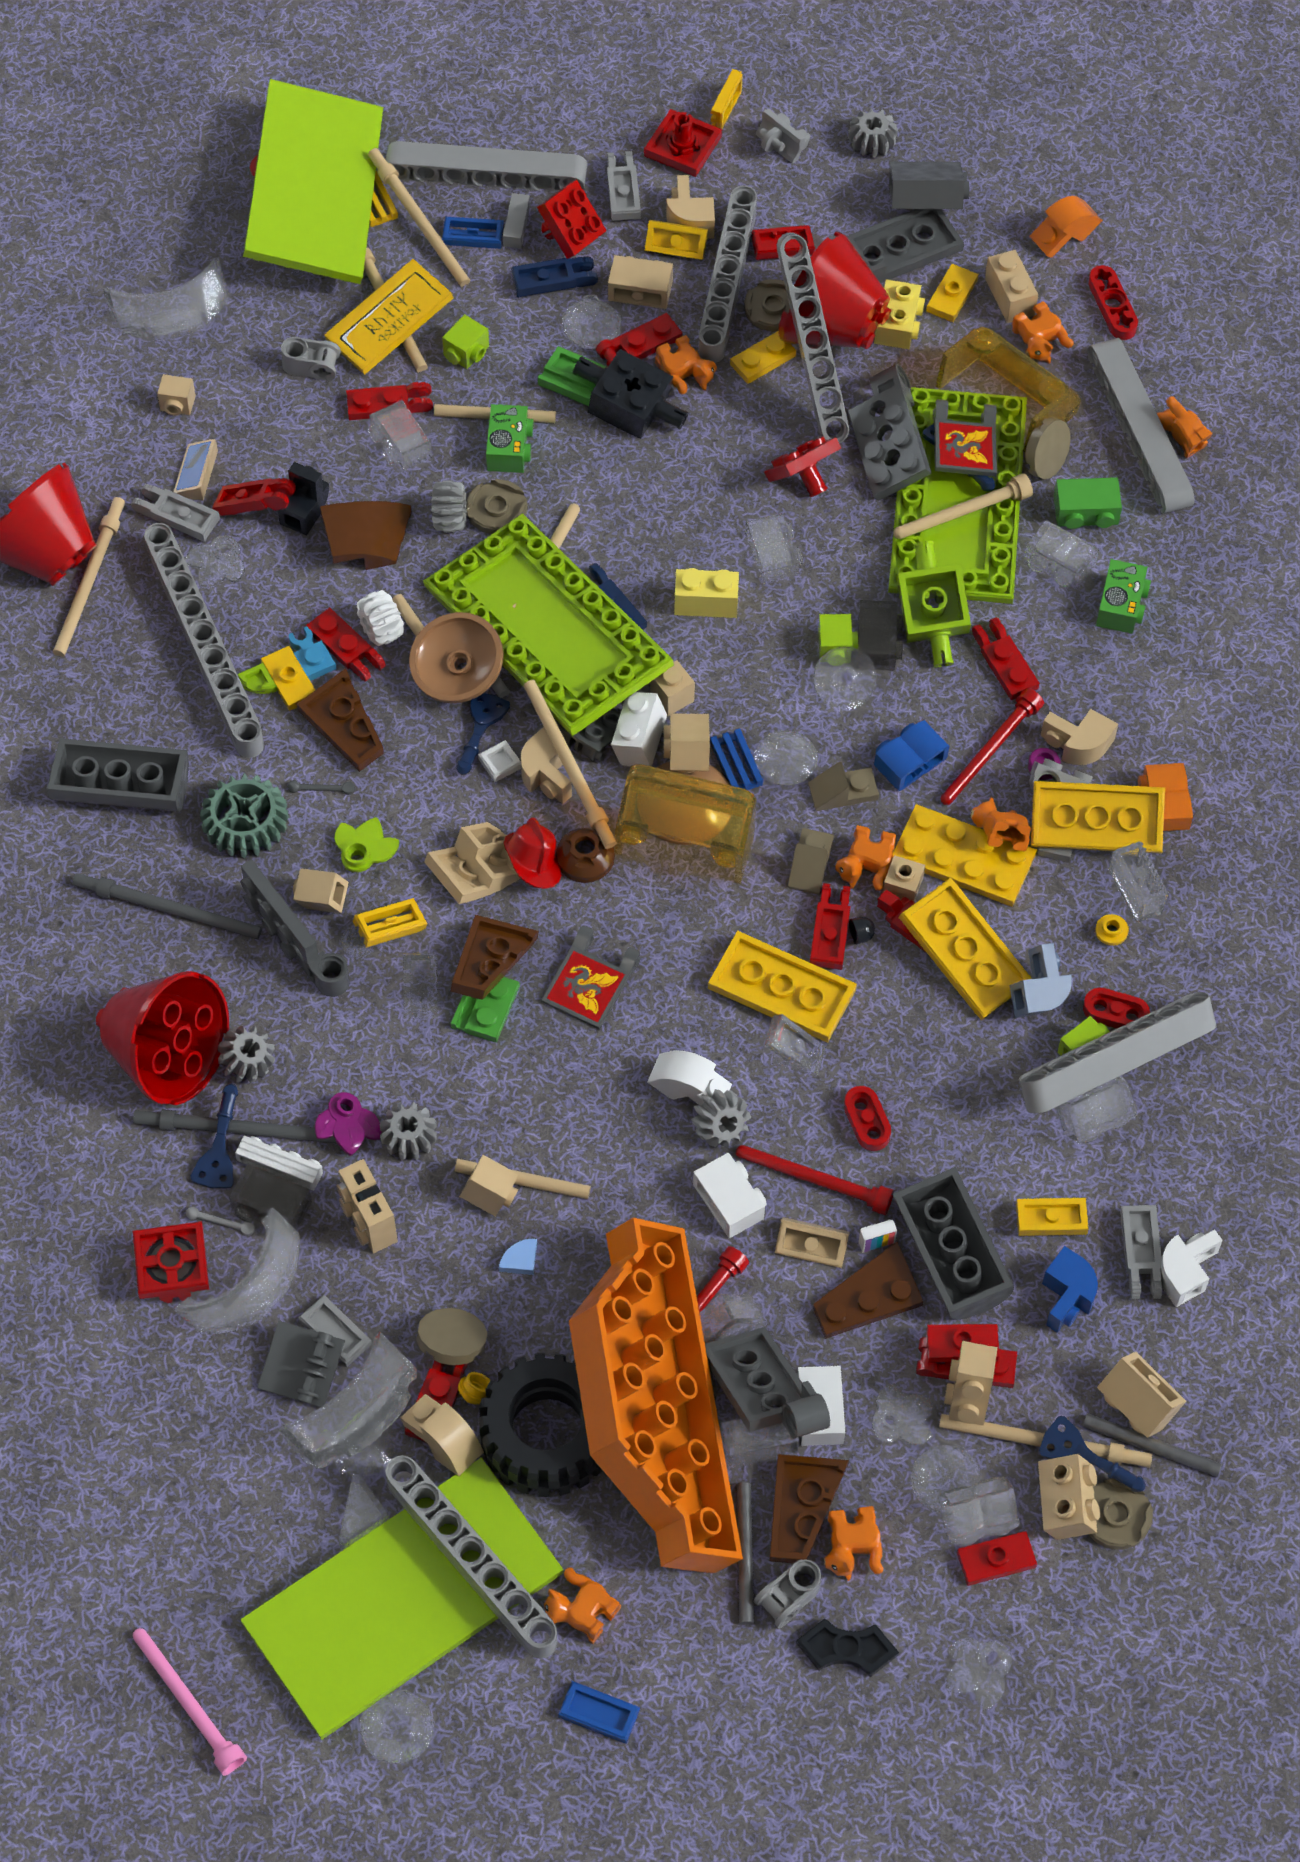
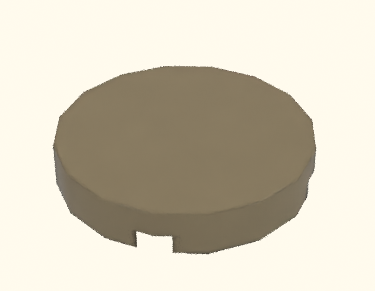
M777 279L763 280L757 283V287L747 292L744 300L745 315L751 324L761 330L779 331L782 312L786 311L789 313L790 310L784 281Z
M1054 417L1045 418L1041 422L1043 423L1041 428H1035L1029 438L1025 454L1026 464L1030 465L1029 473L1044 480L1052 478L1061 469L1068 455L1071 441L1070 429L1067 423Z
M494 479L491 480V483L484 485L480 483L475 486L467 498L468 519L474 527L484 533L493 534L522 513L526 516L528 512V504L524 492L519 486L507 480Z
M454 1308L436 1309L426 1314L419 1322L416 1340L420 1350L425 1355L426 1351L433 1355V1360L442 1364L461 1365L474 1361L475 1356L479 1354L481 1356L485 1351L487 1330L481 1320L467 1311Z
M1113 1478L1093 1486L1094 1499H1096L1100 1509V1518L1096 1520L1097 1533L1088 1534L1094 1542L1108 1549L1123 1550L1134 1547L1145 1539L1153 1520V1508L1145 1496V1492H1133L1129 1487Z

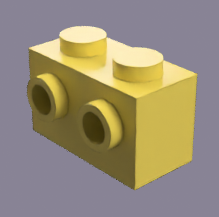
M886 279L884 289L890 297L887 307L891 309V313L884 325L879 324L877 326L874 344L910 349L911 340L918 339L920 322L916 321V316L923 315L925 298H920L921 285Z
M695 568L676 569L674 615L737 618L739 572H730L728 570L706 571Z

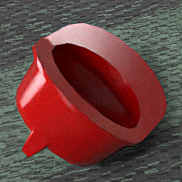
M531 817L526 824L518 827L514 833L505 836L503 842L505 850L515 872L525 883L541 889L553 888L559 883L561 869L555 856L557 843L555 835L546 827L541 826L535 817Z

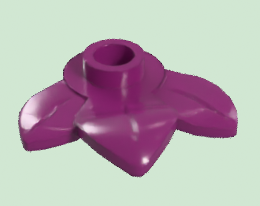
M347 1092L335 1094L328 1103V1109L319 1114L315 1121L316 1138L327 1139L334 1137L339 1147L348 1156H352L359 1149L364 1137L371 1140H379L382 1133L380 1131V1122L376 1115L362 1108L358 1098ZM340 1104L349 1106L351 1110H343Z

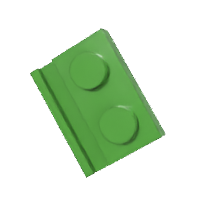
M559 346L545 365L543 373L538 376V385L589 406L591 392L596 386L592 382L573 374V369L581 355ZM584 357L585 359L589 360L590 362H592V363H594V364H596V365H598V366H600V367H602V368L607 367V366H605V365H602V364H600V363H598V362H595V361H593V360H590V359Z
M503 977L483 1000L463 995L452 1019L451 1028L462 1030L467 1034L497 1043L519 990L520 982Z

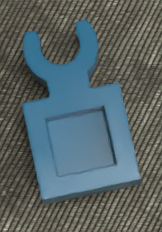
M306 626L303 628L306 636L305 639L297 640L293 633H290L289 642L293 649L298 650L294 652V655L309 680L312 681L336 670V663L322 640L313 644V633Z

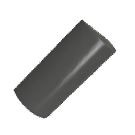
M60 738L47 786L48 797L51 800L180 812L184 805L188 784V750Z
M956 1167L893 1193V1198L952 1319H967L988 1311L1005 1301L1012 1294L1014 1285Z

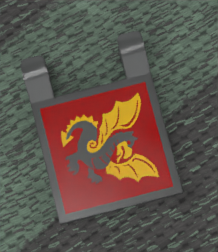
M936 400V406L933 409L935 471L996 477V406L985 404L984 413L981 414V423L947 420L948 401Z
M583 925L580 927L569 952L543 995L541 1002L600 1029L630 976L640 963L641 958L639 957L640 952L629 947L623 956L620 966L617 967L587 953L586 951L594 940V935L591 928Z

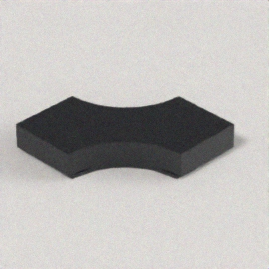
M824 1618L796 1640V1644L818 1671L834 1664H849L860 1668L872 1677L899 1655V1651L876 1624L861 1631H846L835 1627Z

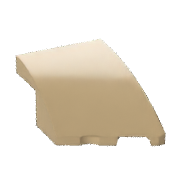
M488 822L461 827L454 847L428 852L425 859V864L458 904L491 895L521 879L515 872L503 844L507 835Z

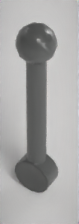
M292 780L287 786L288 790L292 793H296L299 790L337 791L351 795L355 791V785L352 782H345L343 785L299 784L297 781Z

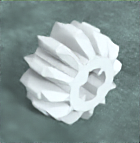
M374 591L357 602V615L360 618V624L363 626L364 633L368 635L371 642L377 646L387 645L403 635L404 622L401 619V613L398 611L392 597L385 591Z

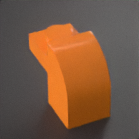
M1068 196L1058 200L1045 211L1048 217L1029 237L1046 256L1051 258L1072 237L1079 241L1085 240L1103 220L1084 200L1077 196Z

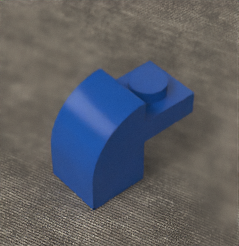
M1066 1246L1062 1248L1044 1274L1042 1284L1061 1296L1050 1311L1046 1326L1057 1333L1064 1324L1070 1327L1080 1310L1086 1314L1090 1313L1096 1297L1098 1281L1094 1269L1083 1257Z

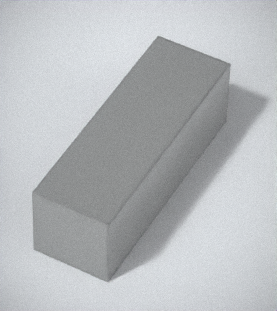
M512 193L503 233V247L522 249L530 211V195Z

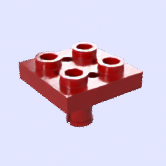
M670 109L645 146L644 157L696 177L722 138V129L695 119L691 114L686 115V112Z
M577 179L568 183L537 206L545 221L541 226L542 233L548 230L551 231L544 235L545 238L549 240L555 238L567 259L578 254L607 231Z
M824 436L815 440H809L796 447V451L790 454L786 453L772 460L773 467L764 471L770 482L799 473L811 498L828 489L815 464L840 450L841 446L836 437L825 440Z

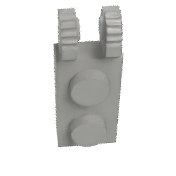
M632 151L625 152V166L615 167L616 157L614 152L607 153V182L612 221L641 219L636 165L634 166Z
M145 484L140 492H142L141 494L156 503L152 504L139 498H135L131 503L134 511L204 542L220 520L218 511L168 489L162 490L149 484Z
M1156 1205L1121 1206L1120 1215L1126 1274H1129L1131 1299H1140L1141 1284L1139 1274H1150L1152 1298L1161 1299L1162 1284L1160 1270L1162 1256Z

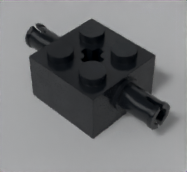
M622 349L618 351L608 367L602 368L581 356L573 369V374L596 385L591 392L588 413L637 438H642L653 419L657 417L676 426L678 429L682 428L688 417V411H684L666 401L670 393L673 376Z

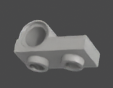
M1045 758L1043 764L1034 761L1030 771L1029 784L1033 791L1034 781H1038L1044 774H1050L1054 782L1094 784L1091 783L1093 776L1077 770L1074 771L1073 775L1061 771L1062 764Z

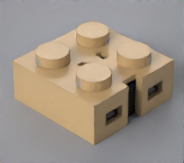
M362 1159L338 1170L341 1182L336 1185L341 1197L339 1202L346 1217L352 1216L356 1225L354 1231L362 1246L368 1244L374 1254L397 1243L394 1214L382 1192H380L365 1160Z

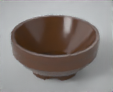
M586 827L577 828L565 834L559 841L555 855L562 874L570 880L581 883L594 882L606 876L612 869L615 860L614 848L605 849L596 829ZM585 840L590 841L594 844L595 848L588 854H582L575 848L577 843Z

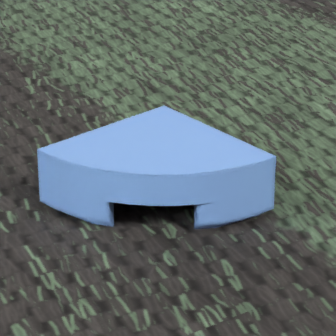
M537 1239L522 1240L508 1248L501 1258L499 1272L534 1275Z

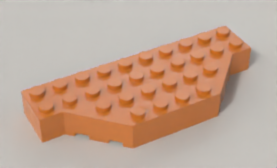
M633 1217L606 1233L611 1266L569 1319L589 1452L599 1467L655 1531L661 1567L716 1573L742 1560L743 1556L685 1229Z

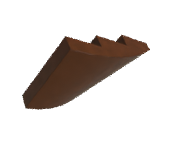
M354 501L320 506L333 563L363 558L366 570L397 563L401 543L404 540L408 520L412 513L411 505L387 501Z

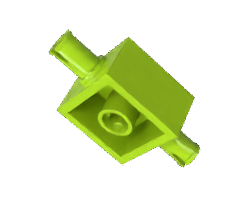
M931 540L925 541L926 554L924 553L923 542H917L914 544L918 570L898 573L897 578L907 643L923 640L930 641L934 667H942L941 654H943L945 666H951L954 664V660L952 659L949 637L967 634L970 632L971 627L961 563L937 567L934 542ZM929 599H935V602L939 604L938 608H932L929 605Z

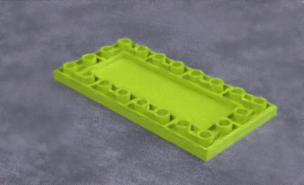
M273 79L269 80L243 257L280 265L285 268L310 272L315 275L331 277L344 282L361 284L376 166L368 156V153L374 148H379L383 107Z
M911 387V394L915 404L912 406V410L931 474L897 491L894 529L989 493L982 490L981 486L967 474L935 471L934 445L923 439L922 434L924 429L934 423L933 409L936 406V400L948 401L947 419L953 421L981 423L984 405L996 406L997 474L996 477H992L995 482V489L992 491L1005 487L1012 477L1022 474L1027 397ZM1009 498L902 539L895 538L893 534L888 593L899 594L897 585L898 573L918 570L914 544L922 541L924 553L926 554L925 541L931 540L934 542L937 567L961 563L967 600L1013 604L1020 501Z
M523 513L423 580L424 586L450 613H471L480 616L493 626L503 646L502 666L522 686L529 680H535L553 717L571 736L577 734L674 666L673 659Z
M482 1457L473 1462L460 1476L455 1474L437 1487L531 1596L564 1573V1569ZM426 1497L420 1499L416 1505L419 1508L425 1509L431 1507L435 1501ZM404 1509L240 1620L315 1732L323 1740L490 1625L498 1617ZM445 1524L439 1529V1532L443 1535H451L457 1530V1527L453 1524ZM470 1550L465 1552L461 1558L467 1562H474L480 1557V1554L477 1551ZM491 1577L485 1582V1586L490 1589H497L503 1584V1580L498 1577ZM514 1604V1605H512V1606L508 1609V1611H510L511 1609H513L514 1607H516V1606L519 1605V1604Z

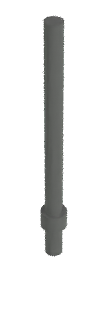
M76 873L73 878L74 886L94 891L97 896L106 899L115 897L257 940L262 932V927L120 886L116 884L115 880L105 877L96 879Z
M162 1109L161 1112L135 1110L133 1123L159 1126L160 1130L174 1131L175 1128L217 1132L218 1118L177 1114L176 1110ZM231 1120L227 1133L336 1143L334 1137L317 1139L315 1128Z

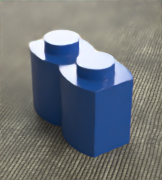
M925 720L917 724L911 723L901 731L900 737L891 741L889 739L885 740L877 747L874 766L898 791H901L919 779L923 774H926L946 760L950 746Z

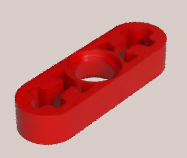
M1105 265L1094 267L1090 272L1088 285L1111 334L1121 340L1133 338L1137 331L1138 319L1116 272L1111 267ZM1098 277H1102L1103 280H1107V286H1106L1107 289H1106V290H1104V289H1105V285H1104L1103 281L1100 280V279L1097 280ZM1116 299L1121 305L1119 307H1110L1105 301ZM1120 315H1122L1121 319L1123 321V324L1125 326L1129 325V328H1125L1123 325H1119Z

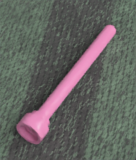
M142 1628L136 1629L133 1632L134 1641L214 1749L213 1756L215 1757L214 1764L223 1776L229 1775L244 1764L247 1756L238 1744L233 1745L231 1741L224 1739L148 1633Z

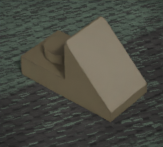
M842 761L808 782L816 811L879 800V792L871 767L845 772Z
M802 828L799 843L795 847L788 883L789 889L820 895L834 841V834Z

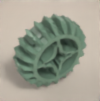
M244 773L241 780H236L231 775L229 778L230 783L227 784L219 780L217 784L218 790L209 788V798L203 799L202 802L203 809L200 812L201 826L203 832L207 834L210 844L216 843V848L219 852L227 848L228 854L232 857L237 850H240L241 856L245 859L247 850H253V853L258 856L260 853L259 847L263 846V848L270 851L272 847L271 841L279 843L281 839L280 833L286 832V822L289 819L288 810H286L287 802L282 797L280 789L278 787L273 788L269 779L261 783V778L256 775L252 780H248V776ZM229 805L230 810L227 813H225V817L219 821V816L221 812L224 810L226 806ZM270 810L265 822L259 825L258 820L264 816V812Z

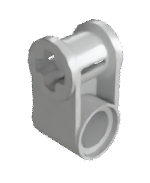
M290 337L284 340L281 345L282 368L287 374L331 381L336 376V368L334 366L336 360L340 357L341 349L337 344L330 341Z
M806 1559L795 1562L776 1580L766 1585L757 1594L753 1602L757 1606L762 1605L776 1620L774 1624L778 1629L784 1627L819 1593L821 1587L819 1567L813 1561ZM800 1574H808L815 1581L812 1585L803 1587L798 1585L795 1579Z

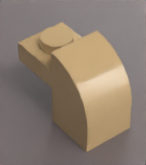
M677 175V187H671V198L666 199L667 222L708 229L707 239L714 238V197L690 198L689 175Z
M1090 709L1077 727L1056 714L1049 712L1043 721L1041 737L1050 746L1064 749L1061 761L1073 765H1087L1099 760L1106 753L1115 740L1118 723Z
M543 727L526 742L522 749L521 773L523 783L530 793L540 785L542 792L548 798H556L562 804L572 797V782L558 770L563 764Z
M425 1394L401 1417V1421L407 1429L428 1443L435 1460L457 1476H460L484 1453L471 1427L446 1402L440 1405Z

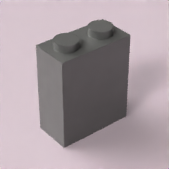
M890 161L889 194L892 209H963L964 199H969L967 172H962L960 162Z

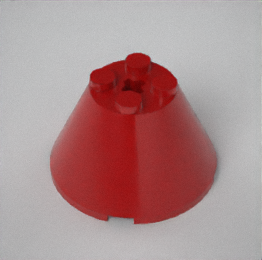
M835 232L834 235L837 237L833 240L827 237L810 257L830 346L862 347L867 350L874 341V332L879 324L884 325L890 316L891 309L887 307L890 297L847 236L841 232ZM804 270L799 274L794 286H801L806 282L807 275ZM805 300L799 305V314L806 317L813 312L814 305L812 301ZM791 309L789 313L783 311L779 324V338L787 344H798ZM818 331L809 332L805 338L806 344L817 345L821 339L820 333Z
M65 462L62 464L63 467L58 464L26 488L8 505L11 509L10 513L0 518V562L49 582L52 586L60 582L71 567L75 569L88 557L87 554L97 546L94 542L70 468Z
M185 971L130 988H122L109 1000L105 1008L97 1013L96 1025L100 1028V1037L104 1047L148 1099L159 1104L180 1105L197 1096L207 1086L219 1068L218 1058L221 1053L218 1052V1046L223 1040V1034L229 1031V1011L225 996L213 979L204 974ZM210 1069L208 1075H207V1076L205 1077V1079L202 1081V1079L204 1078V1076L206 1075V1073H207L208 1070Z

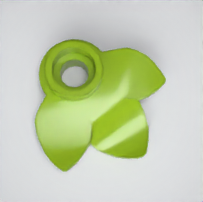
M377 817L364 822L356 829L342 822L335 832V844L342 851V864L351 872H363L369 869L373 863L386 862L395 855L399 848V839L383 837V829ZM355 855H361L363 856V859L352 860V857Z

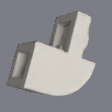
M679 1050L659 1054L647 1081L670 1099L674 1100L688 1096L700 1106L704 1103L702 1095H708L712 1098L714 1089L721 1090L724 1093L727 1089L730 1090L732 1085L714 1071L716 1064L700 1055Z
M1215 1230L1206 1235L1202 1232L1192 1236L1186 1243L1182 1241L1179 1235H1176L1167 1244L1161 1260V1284L1175 1307L1205 1292L1209 1277L1199 1263L1214 1256L1220 1249L1223 1240Z

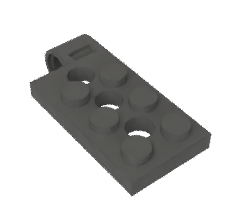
M914 209L847 236L880 283L885 282L886 279L890 280L963 251L964 248L963 240L942 209ZM927 233L931 237L928 239H921L917 236V234ZM893 243H901L905 247L902 249H894L890 245ZM874 253L879 257L872 260L867 259L864 255Z
M898 363L870 377L874 397L848 410L871 492L877 500H881L931 474L912 410V406L915 404L911 394V384L904 369ZM886 405L883 414L875 417L877 409ZM893 430L891 437L887 441H882L883 435L887 431ZM900 454L898 462L893 466H889L892 457Z
M251 859L241 865L243 879L240 880V883L246 892V895L243 896L244 901L252 913L258 911L264 918L261 921L267 933L271 937L277 935L281 940L280 947L289 960L295 958L322 994L336 997L345 993L350 984L346 960L336 953L325 954L322 951L318 954L317 943L255 862ZM330 973H337V974H339V975H338L337 977H335V978H327V977H325L326 975H328V974H330Z
M765 1327L705 1344L709 1370L749 1432L783 1423L789 1434L793 1438H797L830 1427V1414L824 1398L821 1394L815 1392L809 1381L801 1382ZM747 1361L750 1364H742L740 1362ZM756 1383H761V1384H763V1385H765V1386H757V1385H754V1384H756ZM775 1404L779 1408H771L769 1406Z

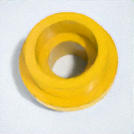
M1114 914L1101 917L1095 927L1097 938L1102 943L1110 946L1123 943L1129 932L1127 922L1122 917ZM1113 925L1118 930L1110 931L1107 929V926Z
M471 1372L460 1380L458 1390L465 1401L477 1405L481 1403L482 1398L486 1397L485 1389L491 1380L481 1373Z

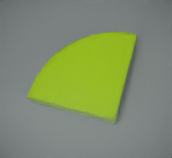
M263 663L237 674L243 688L250 692L270 694L278 691L275 682Z

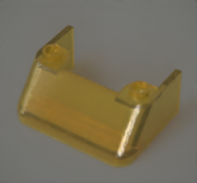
M979 327L973 329L942 355L935 385L938 389L943 388L979 359L1045 407L1031 419L1023 449L1025 453L1032 432L1035 428H1041L1043 425L1041 422L1045 418L1054 417L1067 423L1078 413L1081 397L1074 389L989 328Z
M632 765L626 777L615 828V840L617 842L615 854H622L625 843L636 845L645 842L649 833L711 848L710 855L719 866L724 868L735 867V883L741 884L754 842L757 799L753 793L743 788L651 766Z

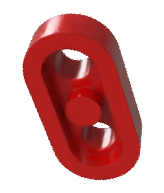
M1101 987L1090 990L1086 994L1083 1003V1011L1087 1018L1091 1016L1097 1023L1117 1029L1134 1021L1129 1020L1126 1016L1127 1014H1135L1137 1018H1140L1150 1013V1008L1143 999ZM1097 1004L1103 1005L1105 1010L1098 1011L1094 1006Z
M856 1086L851 1088L845 1096L844 1110L854 1134L863 1148L869 1151L882 1150L890 1141L891 1126L879 1098L869 1087ZM864 1103L867 1108L859 1110L855 1107V1104ZM875 1131L880 1137L872 1139L867 1134Z

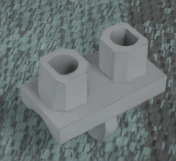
M770 109L764 110L762 122L755 134L762 140L761 148L766 152L775 150L792 164L799 160L801 151L807 148L810 134L804 129L796 130L790 126V119L785 114L780 113L776 115Z

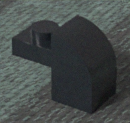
M294 462L288 470L289 479L295 483L296 489L292 495H287L290 500L286 509L278 510L279 523L307 536L321 515L320 506L326 504L329 483L323 481L322 474L313 467L303 466Z

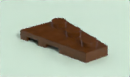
M346 668L297 704L298 712L359 772L384 754L382 743L361 704V699L352 685Z
M475 915L450 992L483 1000L538 939L539 931Z
M897 1241L815 1302L813 1310L824 1337L827 1339L923 1306V1300Z
M778 1454L770 1562L794 1564L799 1560H808L846 1472L849 1460Z

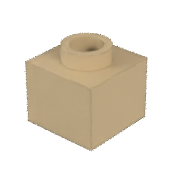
M163 374L157 393L160 410L174 416L180 414L190 415L196 396L193 378Z
M894 855L884 881L883 892L888 890L900 899L906 897L909 900L915 901L924 877L925 865Z

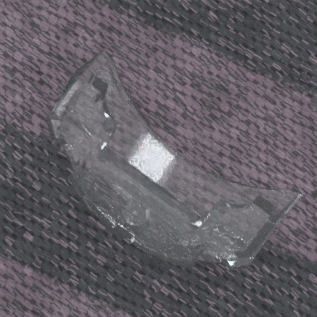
M219 257L213 258L208 267L194 279L168 291L151 294H133L117 291L109 287L103 289L107 311L115 332L123 336L129 334L141 337L142 341L150 342L171 341L202 330L214 321V317L223 307L226 308L230 301Z
M273 1207L261 1221L266 1230V1237L262 1243L263 1250L249 1273L236 1286L216 1298L211 1296L204 1301H195L187 1297L174 1308L200 1334H226L247 1328L267 1316L270 1310L278 1302H281L288 1292L298 1266L300 1252L299 1232Z
M378 1332L374 1336L373 1346L364 1365L354 1379L336 1397L311 1414L285 1424L278 1430L294 1453L316 1469L328 1466L329 1462L340 1454H346L349 1458L372 1444L397 1420L411 1397L408 1387L416 1379L417 1369L381 1332Z

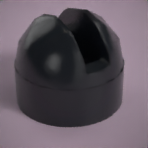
M867 917L849 919V931L854 944L865 943L872 939L875 934V925L871 919Z

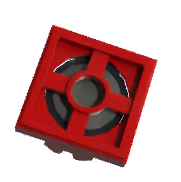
M202 1221L132 1231L139 1299L159 1297L161 1301L172 1303L175 1297H178L181 1301H186L191 1296V1292L210 1290Z

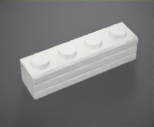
M244 1135L235 1152L237 1161L313 1191L323 1174L322 1165L318 1161L301 1158L294 1151L289 1153L283 1151L276 1144H265L255 1136L250 1138Z

